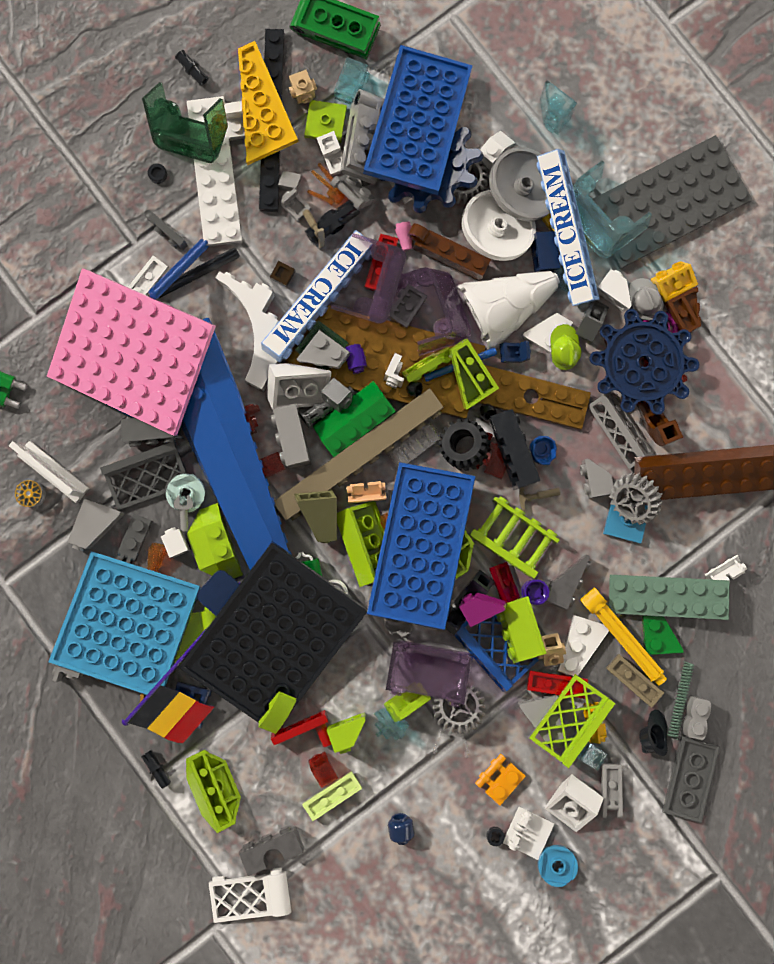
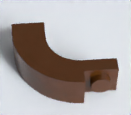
M644 401L636 404L646 431L657 445L662 447L683 438L676 419L669 421L664 413L659 415L653 414L648 403Z

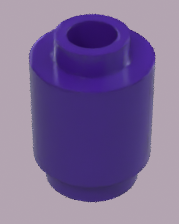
M360 344L347 346L346 350L350 352L349 357L346 359L349 371H353V374L364 372V368L367 367L364 349L361 348Z

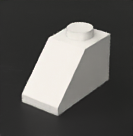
M501 131L491 136L480 149L484 155L482 164L491 171L494 162L501 154L509 150L515 142Z
M610 269L597 288L598 294L625 313L631 307L627 280L623 278L624 276L621 272Z

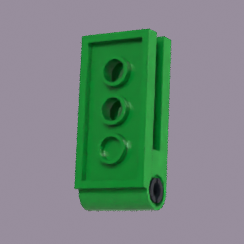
M300 0L289 27L297 34L367 60L381 23L379 22L380 18L378 15L337 0Z

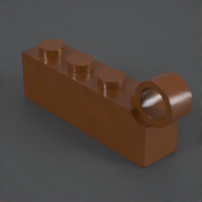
M416 223L412 224L408 232V236L416 241L414 244L415 251L473 279L482 281L491 259Z

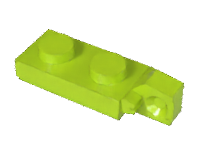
M445 347L437 353H432L402 372L404 379L409 383L411 381L416 382L422 378L424 373L436 370L439 364L450 362V348Z

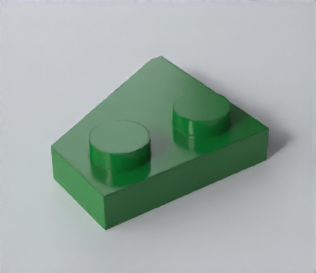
M642 616L644 649L649 655L684 653L682 646L664 616Z

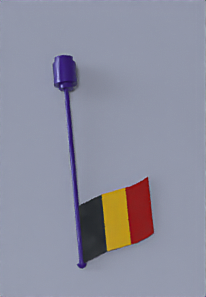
M201 635L125 720L122 719L124 726L133 724L146 728L167 740L184 743L215 706L200 703L180 691L161 685L185 659Z

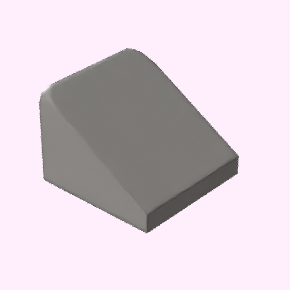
M283 171L278 183L279 189L291 191L295 188L298 192L301 174Z

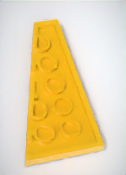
M255 41L238 48L247 165L299 142Z

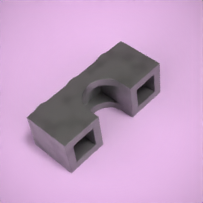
M286 826L280 829L276 835L272 836L270 833L263 836L260 842L254 844L252 841L243 845L239 855L247 875L250 876L267 868L268 861L265 853L268 850H279L284 860L303 853L304 846L296 826L292 828Z

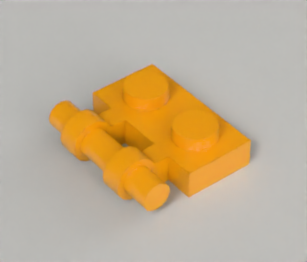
M502 754L490 762L491 765L485 772H481L480 778L475 782L479 788H482L487 783L489 787L485 790V793L500 806L526 777L511 762L504 767L502 763L506 758ZM498 769L501 773L493 781L490 777Z

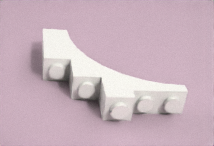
M219 272L216 280L241 301L252 322L254 354L245 381L247 384L264 392L268 385L269 365L280 364V362L263 351L261 342L279 322L277 320L278 317L270 312L265 314L275 297L272 288L264 283L262 285L256 283L253 289H251L252 286L244 281L241 283L236 281L235 277L230 273L226 272L223 274Z

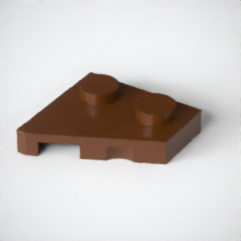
M697 286L664 303L679 330L686 329L692 332L701 327V317L699 316L700 304L697 303V293L699 292Z

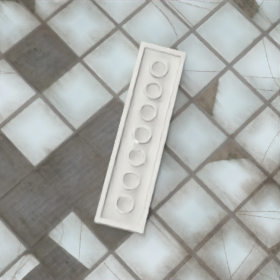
M224 96L187 101L203 239L208 241L207 245L209 247L242 243L230 140L228 137L227 121L223 113L225 105Z

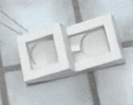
M333 131L317 138L332 177L341 173L343 157L342 150Z

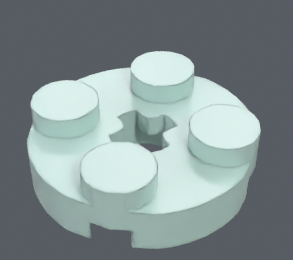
M194 474L175 476L168 484L166 490V498L169 505L174 508V501L178 495H180V503L186 505V496H181L180 494L183 492V488L191 491L189 495L194 502L193 508H190L188 512L195 511L200 507L205 497V487L202 481Z

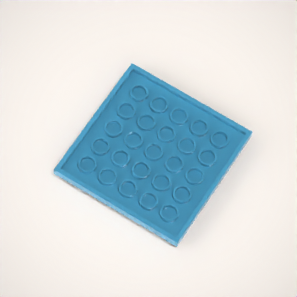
M91 551L48 662L147 695L173 666L197 600V593L201 587ZM168 678L161 684L162 686H166Z

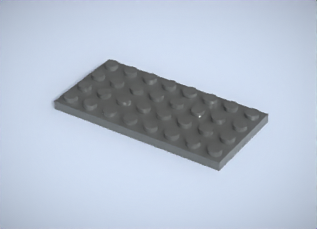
M715 135L587 201L584 206L619 269H622L745 205L752 200V197L718 137Z

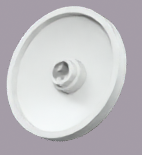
M491 190L475 195L468 202L462 214V229L467 241L477 252L490 259L499 261L516 259L523 255L534 241V234L536 233L535 221H523L507 214L497 204Z

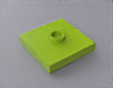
M316 100L310 101L304 137L317 140L318 137L334 131L338 143H341L347 105Z

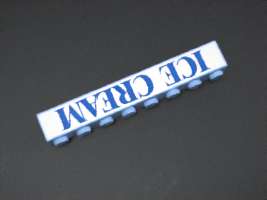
M556 149L537 156V169L541 173L543 180L541 181V186L547 197L545 203L551 214L550 224L555 230L556 236L554 241L560 251L559 262L564 268L563 279L565 284L568 285L569 302L572 303V306H579L600 300L565 151Z
M355 230L261 342L262 350L278 362H281L283 359L286 360L291 355V349L295 344L299 345L302 342L305 332L307 330L310 331L315 326V320L319 315L322 317L326 313L329 303L336 301L340 294L339 291L349 285L351 282L350 278L354 273L357 275L360 272L363 262L370 260L374 254V243Z

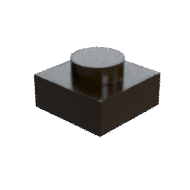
M278 261L270 275V279L287 287L295 273V269Z

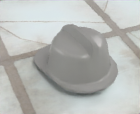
M644 278L631 282L628 290L633 309L638 312L641 319L652 320L655 313L663 311L664 307L662 297L656 285L649 279Z

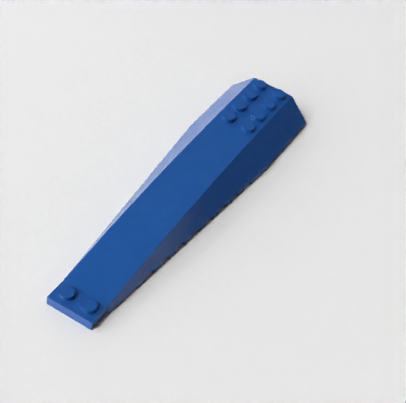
M210 318L202 319L206 322L211 323ZM214 330L185 411L181 428L251 570L272 541L291 554V551H288L286 545L288 541L285 533L282 532L280 526L282 523L274 508L275 501L268 489V479H265L262 471L263 464L256 452V442H253L250 432L252 430L244 415L246 411L238 387Z

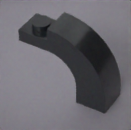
M481 570L475 574L450 605L446 630L453 635L458 632L466 620L459 608L462 598L470 593L472 595L477 593L486 595L495 582Z

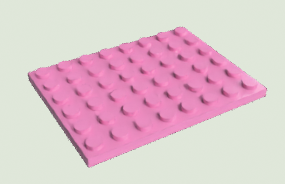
M82 268L47 377L168 434L176 436L216 325Z

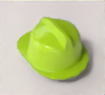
M566 324L557 326L550 336L552 361L561 370L573 368L579 361L582 353L579 337L575 334L576 330Z

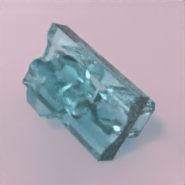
M381 708L374 713L379 720L374 724L379 729L375 733L377 737L383 734L386 739L392 736L397 741L405 736L404 732L409 727V724L404 719L395 723L386 708Z

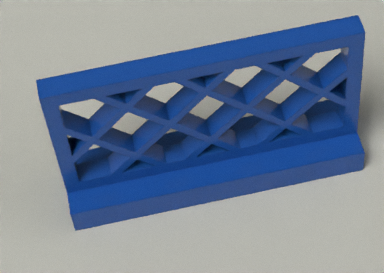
M496 615L491 617V621L478 623L477 634H470L465 628L469 624L466 620L454 636L502 692L508 691L519 678L539 661L534 657L531 658L532 661L528 665H520V662H517L516 665L506 664L508 653L507 641L504 640L503 650L493 649L494 638L503 639V636L494 635V624L502 625L499 621L495 622V618L497 619ZM481 623L491 624V635L481 634ZM480 637L491 638L490 649L482 648ZM493 652H503V664L495 663ZM506 666L516 667V676L511 680L506 675Z

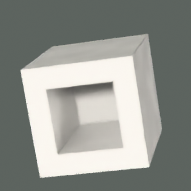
M176 527L165 531V535L161 536L169 558H175L191 551L181 529L176 530Z

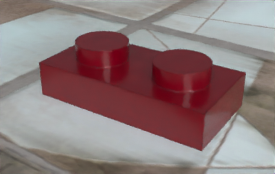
M504 562L489 568L500 599L506 603L519 599L520 595L508 563Z

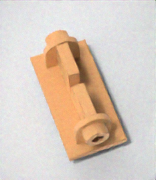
M381 481L369 482L368 488H364V483L347 486L348 503L387 500L385 483H381Z

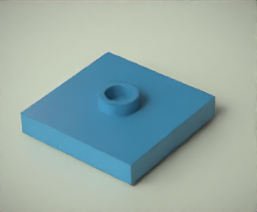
M610 504L603 534L641 544L646 523L644 522L639 525L637 522L632 524L631 520L625 522V517H619V512L614 511L615 505Z

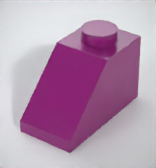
M470 593L462 598L459 608L470 627L504 611L507 604L504 600L481 593L475 595Z

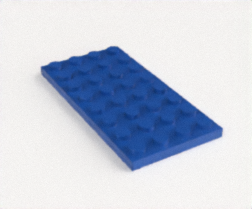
M400 45L363 174L438 195L473 65Z
M399 462L367 615L440 630L446 629L475 476Z

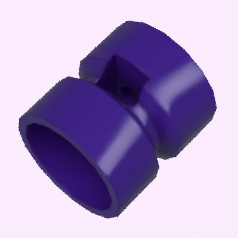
M529 580L523 584L521 596L522 598L529 596L531 604L540 605L548 599L549 588L541 580Z

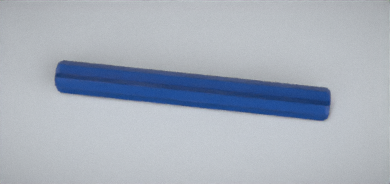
M200 239L148 291L149 296L158 299L208 249V241Z

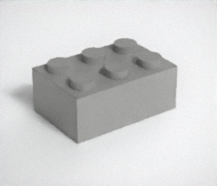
M292 404L273 409L274 414L271 415V420L275 429H278L275 437L279 447H282L283 452H280L282 464L287 466L289 470L311 465L297 405Z

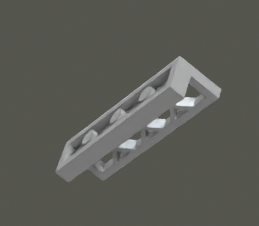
M610 391L589 404L588 407L628 469H631L635 466V461L631 462L628 457V451L634 452L637 457L651 456L654 453L628 413L622 411L621 402L615 393ZM602 402L605 407V413H600L595 405ZM608 419L614 420L616 423L615 430L608 427ZM618 435L625 437L626 445L619 444L617 441Z

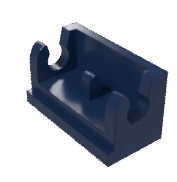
M555 231L536 232L534 234V241L531 244L534 272L551 271L553 273L554 270L560 269L558 247L554 241Z

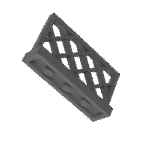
M170 442L100 467L117 510L165 494L175 471L180 474H187L176 443ZM175 454L177 462L174 468L164 463L168 455ZM154 461L160 464L156 474L146 470L149 462ZM162 466L173 470L169 480L159 476ZM132 468L142 471L138 480L128 476ZM145 472L154 476L151 486L140 482ZM118 474L124 477L120 487L112 483L110 476ZM157 478L167 482L164 490L159 491L153 488ZM126 479L137 483L133 492L123 489ZM139 485L149 489L146 496L140 497L135 494ZM121 491L131 495L128 503L122 505L118 499Z

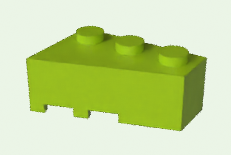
M463 339L449 349L463 407L466 410L499 389L468 339Z

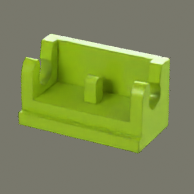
M414 682L386 701L384 706L394 722H397L431 700V697L420 683L416 684Z

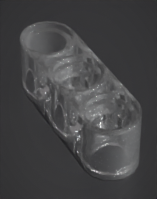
M430 422L394 449L388 456L397 467L399 462L410 464L440 441L441 433L433 422Z

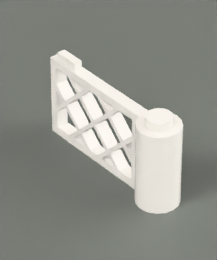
M273 868L268 874L225 879V876L213 877L212 881L209 882L214 923L264 916L279 917L292 912L286 871L282 870V868ZM263 880L264 889L261 893L251 886L254 881ZM236 883H241L246 887L242 895H239L232 889ZM221 885L228 890L223 898L215 893V886ZM248 889L257 896L253 904L243 898ZM229 892L238 898L233 907L224 900ZM259 898L266 903V911H259L254 907ZM240 901L249 907L246 913L241 914L235 909ZM220 904H223L230 910L227 916L218 915Z

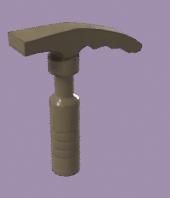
M306 209L303 211V215L311 229L315 231L314 234L319 240L318 247L321 249L325 246L324 229H318L317 222L311 212Z
M524 487L520 488L519 502L521 510L525 511V500L528 502L536 498L543 499L559 496V488L539 491L532 495L530 493L525 495Z

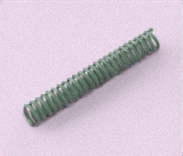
M685 661V664H683L685 667H682L684 670H682L683 673H681L682 676L680 677L682 679H680L681 682H679L680 685L678 686L680 688H678L679 691H677L678 694L676 695L677 700H675L676 703L673 707L674 712L671 716L675 719H671L674 722H670L673 725H669L672 727L669 730L672 731H668L671 734H667L677 740L680 733V725L682 724V716L684 715L683 712H685V707L683 706H686L684 703H687L685 701L687 698L685 697H688L686 694H689L687 691H689L688 688L690 686L688 685H690L689 682L692 679L690 676H692L691 673L694 670V665Z

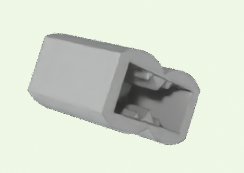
M689 696L685 704L686 716L682 722V733L687 737L703 740L707 734L708 726L706 720L711 712V703L703 698Z

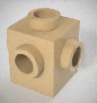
M307 70L289 76L291 84L289 91L292 98H296L298 104L308 103L313 98H316L315 90H317L314 79H310Z
M558 633L541 636L547 654L538 656V658L543 660L544 666L564 663L563 655L566 654V648L564 643H561Z

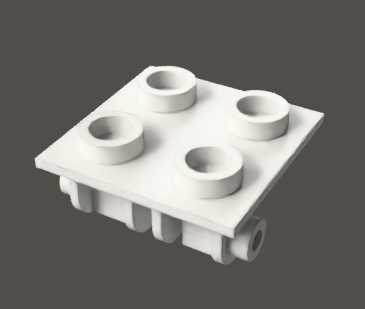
M518 807L503 843L514 851L518 850L538 860L554 823Z

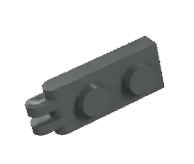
M150 210L144 212L147 220L155 226L154 230L161 237L165 235L169 238L168 243L175 249L179 247L182 251L185 250L188 245L181 236Z
M133 514L117 552V555L120 556V561L124 562V559L127 558L126 562L131 564L132 561L135 562L153 522L152 520Z

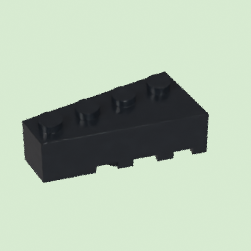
M513 409L490 416L489 421L513 491L541 481L534 465L531 451L527 447L525 434L519 427L520 419L518 414L514 413Z

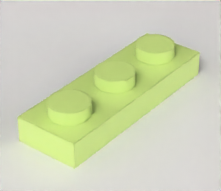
M350 771L305 801L302 805L311 820L314 821L361 790L362 786L354 773Z

